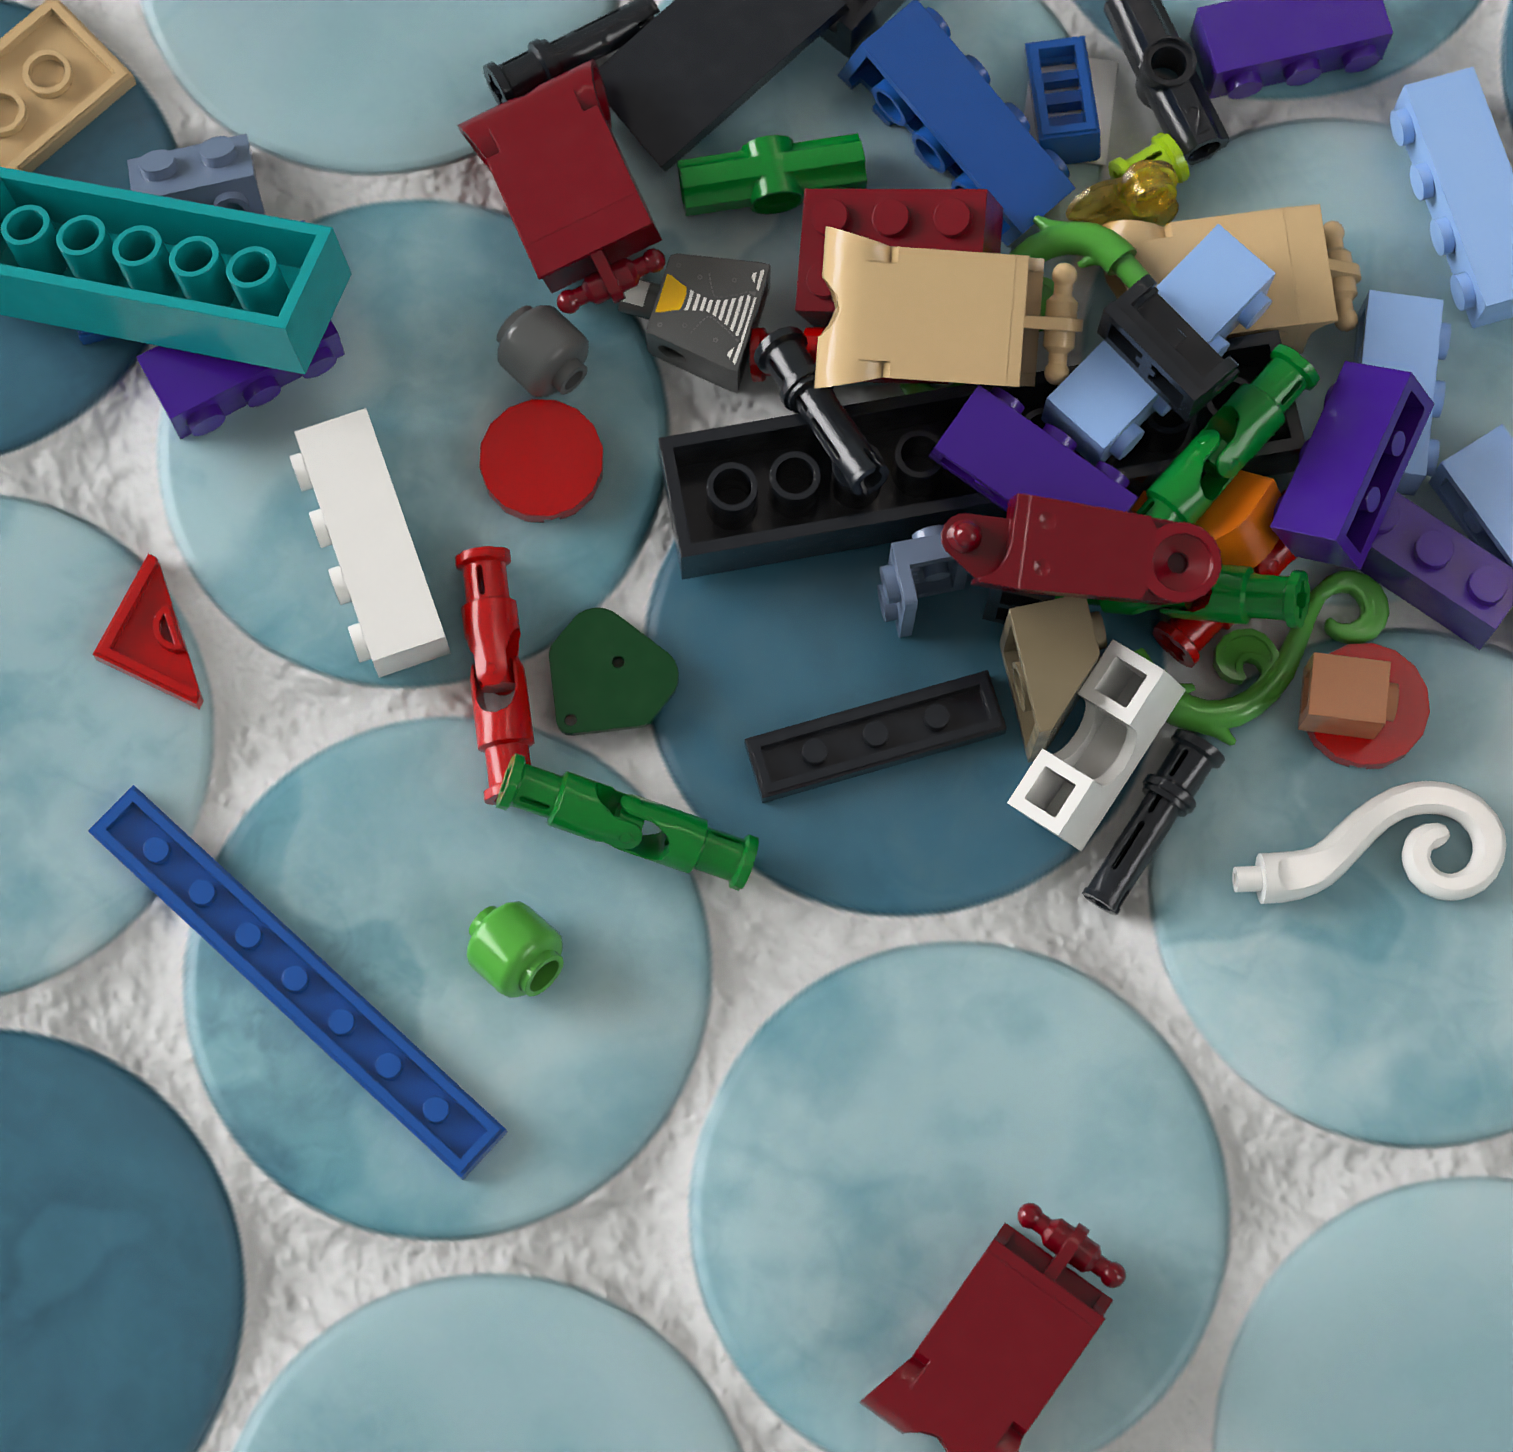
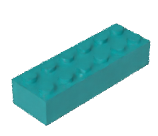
M0 167V315L306 374L352 275L333 227Z

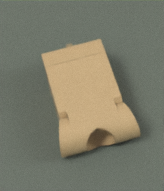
M1320 204L1170 222L1164 227L1140 220H1117L1102 225L1114 230L1137 250L1135 258L1157 282V285L1217 224H1220L1272 269L1276 274L1267 293V296L1272 300L1268 309L1249 329L1239 324L1225 339L1279 330L1282 344L1294 349L1299 354H1303L1309 336L1318 328L1334 323L1340 331L1348 332L1353 330L1358 324V315L1354 311L1353 300L1358 295L1356 284L1361 281L1360 266L1352 261L1351 252L1344 248L1343 238L1345 231L1342 224L1331 220L1323 225ZM1104 271L1106 282L1118 299L1128 290V287L1116 274L1109 276Z
M826 226L822 279L831 292L835 311L828 326L818 336L814 389L881 377L1011 387H1035L1039 329L1044 330L1043 347L1049 352L1044 376L1050 384L1060 385L1069 376L1067 358L1068 353L1075 348L1076 332L1083 331V319H1077L1078 302L1072 296L1073 284L1077 279V271L1069 263H1060L1055 266L1052 271V280L1054 282L1053 295L1046 300L1045 316H1040L1045 261L1043 258H1031L1025 255L892 247L850 232Z

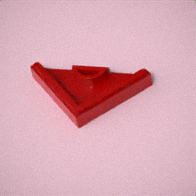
M148 553L93 652V656L103 664L200 709L204 700L161 564L157 557Z

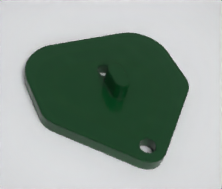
M590 608L580 612L572 619L549 649L556 722L558 729L568 736L643 728L655 719L675 694L678 687L679 672L673 657L609 609ZM621 658L624 661V665L616 668L612 664L613 660ZM573 716L577 719V722L572 726H568L565 723V719Z

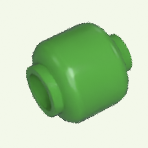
M514 901L499 907L489 906L482 910L471 923L469 928L471 938L467 947L468 962L499 993L509 998L525 995L529 997L537 996L551 986L560 974L564 963L561 956L563 950L561 935L525 903Z

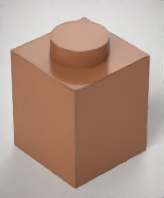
M1314 652L1303 669L1298 730L1375 739L1386 724V721L1393 722L1397 713L1399 684L1389 682L1391 662Z

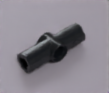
M1107 0L1104 4V13L1137 78L1135 88L1138 98L1145 106L1153 110L1163 133L1169 134L1182 150L1187 164L1192 166L1210 159L1216 152L1227 146L1229 136L1196 72L1197 58L1195 50L1187 41L1179 37L1161 0ZM1162 67L1174 71L1178 78L1172 80L1162 79L1153 70Z

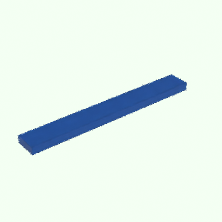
M133 785L88 830L98 842L462 1180L505 1136L507 1130L137 787Z

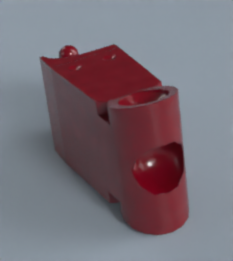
M594 59L548 80L525 96L510 99L457 125L466 141L492 173L538 279H543L552 294L584 279L581 286L572 290H563L559 293L557 306L560 311L572 314L589 302L599 305L609 299H612L616 304L626 299L624 292L638 286L641 277L649 273L660 272L664 268L666 263L665 255L655 248L648 249L641 257L634 260L627 259V257L662 241V238L611 131L612 122L608 98L600 70Z
M1017 493L1008 501L1006 518L969 513L957 514L944 524L941 532V543L945 551L975 578L971 580V585L1008 592L1171 605L1191 602L1206 595L1217 583L1222 568L1221 551L1214 537L1200 526L1188 522H1175L1153 518L1148 515L1030 494Z
M1035 1203L1023 1204L1017 1212L1019 1223L1022 1227L1032 1229L1041 1235L1043 1246L1056 1255L1054 1257L1007 1223H1004L913 1355L859 1403L901 1434L922 1433L937 1437L946 1452H1018L1023 1436L1028 1432L1105 1320L1103 1316L1113 1302V1299L1066 1265L1070 1264L1081 1273L1091 1271L1109 1288H1117L1124 1283L1126 1278L1124 1267L1120 1263L1112 1262L1102 1255L1100 1245L1087 1236L1090 1230L1080 1222L1074 1227L1063 1218L1051 1219Z

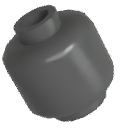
M525 305L517 309L504 321L497 333L496 341L499 343L497 349L498 363L534 397H548L558 391L562 395L568 394L583 381L587 374L588 368L584 362L589 352V341L582 332L551 305H538L534 308L530 305Z

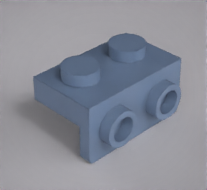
M247 133L232 137L217 136L201 144L174 150H154L142 157L127 160L131 191L266 215L258 188L253 155Z
M944 525L920 529L912 535L913 539L891 543L888 565L880 567L882 584L877 585L882 616L885 622L895 620L899 638L912 635L918 605L917 598L965 588L968 572L945 551L941 543V532Z

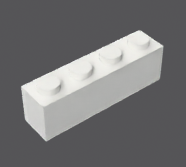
M364 408L295 431L294 433L301 452L291 455L290 460L301 491L313 488L320 509L309 512L310 519L320 547L324 548L333 544L340 566L328 569L340 605L349 602L353 603L359 623L348 626V630L359 662L372 659L380 678L451 654L367 409Z

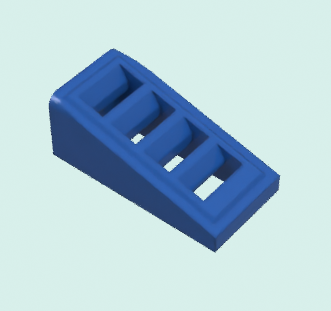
M1085 36L1025 43L1037 142L1044 150L1050 149L1055 152L1066 165L1098 160L1101 156L1100 127ZM1073 63L1076 65V69L1046 73L1041 71L1042 67ZM1071 87L1079 88L1077 90L1045 93V91ZM1082 110V113L1048 117V114Z

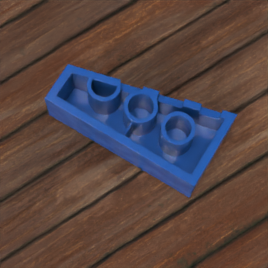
M912 0L860 44L837 76L851 90L861 83L873 95L876 101L872 106V111L888 127L895 123L899 126H904L912 134V142L915 147L914 153L929 169L932 168L939 173H944L948 170L956 178L951 182L952 189H988L1004 209L1001 241L1008 247L1034 225L1033 219L1035 216L1043 217L1076 187L1068 179L1070 172L1064 161L1052 150H1044L1029 133L1030 124L1022 111L1011 102L1004 103L989 85L991 82L990 76L984 66L971 55L965 56L950 39L951 32L943 17L930 7L925 9L918 0Z

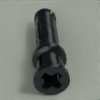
M633 0L550 43L546 39H535L528 43L527 51L499 65L492 61L483 65V72L489 89L498 105L510 99L525 96L537 86L591 59L596 61L620 49L655 18L654 14L660 13V10L654 0Z
M792 326L780 328L770 333L756 348L754 360L757 367L763 373L771 374L780 387L779 396L783 405L788 410L800 413L805 418L821 445L844 475L843 477L850 485L854 494L861 496L862 492H864L865 495H868L878 490L888 479L889 469L874 452L857 424L837 399L833 391L834 386L814 389L816 361L807 350L808 341L805 334L798 327Z
M1184 729L1175 730L1171 736L1174 745L1156 774H1147L1142 782V792L1145 794V797L1121 835L1115 841L1114 846L1092 881L1082 892L1088 901L1109 914L1115 916L1119 914L1120 907L1146 866L1152 860L1153 855L1177 817H1185L1187 813H1192L1197 805L1194 796L1212 768H1220L1225 761L1224 755L1216 747L1192 732Z

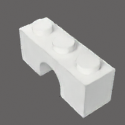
M1112 640L1078 692V695L1085 700L1086 708L1082 722L1075 735L1065 747L1054 754L1042 748L1007 803L1082 852L1186 689L1164 669L1117 641Z

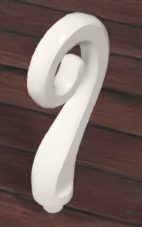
M1409 782L1392 787L1369 799L1349 814L1323 840L1312 847L1297 851L1258 853L1255 866L1234 867L1232 872L1233 889L1235 892H1256L1260 904L1284 903L1314 895L1332 885L1346 873L1369 846L1390 826L1407 817L1432 814L1453 819L1468 832L1473 849L1469 863L1462 870L1452 874L1439 871L1432 863L1430 858L1431 852L1447 842L1450 837V831L1446 825L1427 823L1412 829L1405 839L1402 849L1403 868L1408 879L1421 893L1437 900H1462L1484 891L1497 878L1505 859V830L1498 815L1482 797L1475 793L1445 782Z

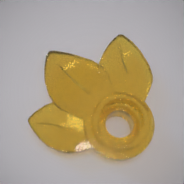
M1142 160L1136 162L1126 170L1122 177L1098 182L1078 194L1069 204L1066 216L1070 221H1084L1099 225L1117 220H1140L1164 227L1172 222L1179 209V204L1176 200L1177 174L1173 166L1166 161Z

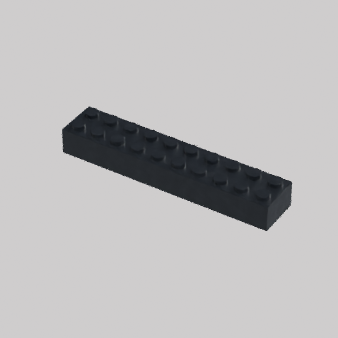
M1279 330L1225 339L1230 343V346L1222 358L1225 359L1231 356L1239 364L1237 367L1240 371L1238 377L1187 423L1173 409L1164 416L1154 411L1139 426L1145 433L1134 448L1121 460L1111 455L1105 461V463L1111 465L1128 478L1130 484L1126 488L1139 498L1142 492L1148 490L1173 460L1205 428L1209 420L1243 383L1250 384L1271 361L1270 354L1278 344H1282ZM1079 365L1068 366V368H1069V375H1070ZM1044 371L1036 372L1035 387H996L1005 390L1020 401L1025 407L1021 415L1042 429L1045 423L1041 420L1046 398L1059 385H1052L1047 382ZM965 384L844 405V409L847 410L869 445L889 469V476L886 482L878 490L868 495H865L864 492H862L861 496L853 493L850 485L843 477L844 475L832 461L800 413L658 438L660 465L682 580L913 539L912 535L916 531L930 526L944 525L951 517L957 514L969 513L1006 518L1007 512L928 457L977 386L980 385L990 392L992 387L996 385ZM1296 401L1285 411V422L1259 452L1241 469L1242 471L1266 477L1295 471L1299 463L1301 448L1305 443ZM1202 470L1200 479L1207 474L1206 471Z

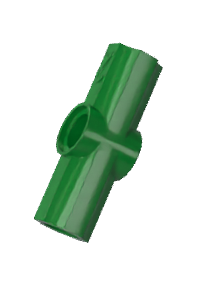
M858 133L796 143L788 136L767 135L747 142L741 147L740 151L677 160L680 193L686 217L750 207L753 212L758 214H778L792 210L802 204L805 189L867 188L865 156Z

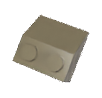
M1063 597L1010 608L1008 611L999 645L1028 763L1034 762L1042 748L1047 751L1081 698L1078 692L1100 660V650L1107 648L1106 631L1102 616L1099 611L1090 612L1087 599Z

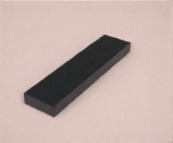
M985 670L745 739V747L762 803H766L1004 735L1007 728L989 672Z

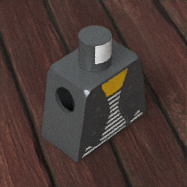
M676 253L669 257L661 284L640 279L638 286L624 292L626 299L619 302L618 311L649 320L646 341L647 351L651 355L721 388L738 393L750 355L752 329L759 326L770 290L771 265L762 262Z

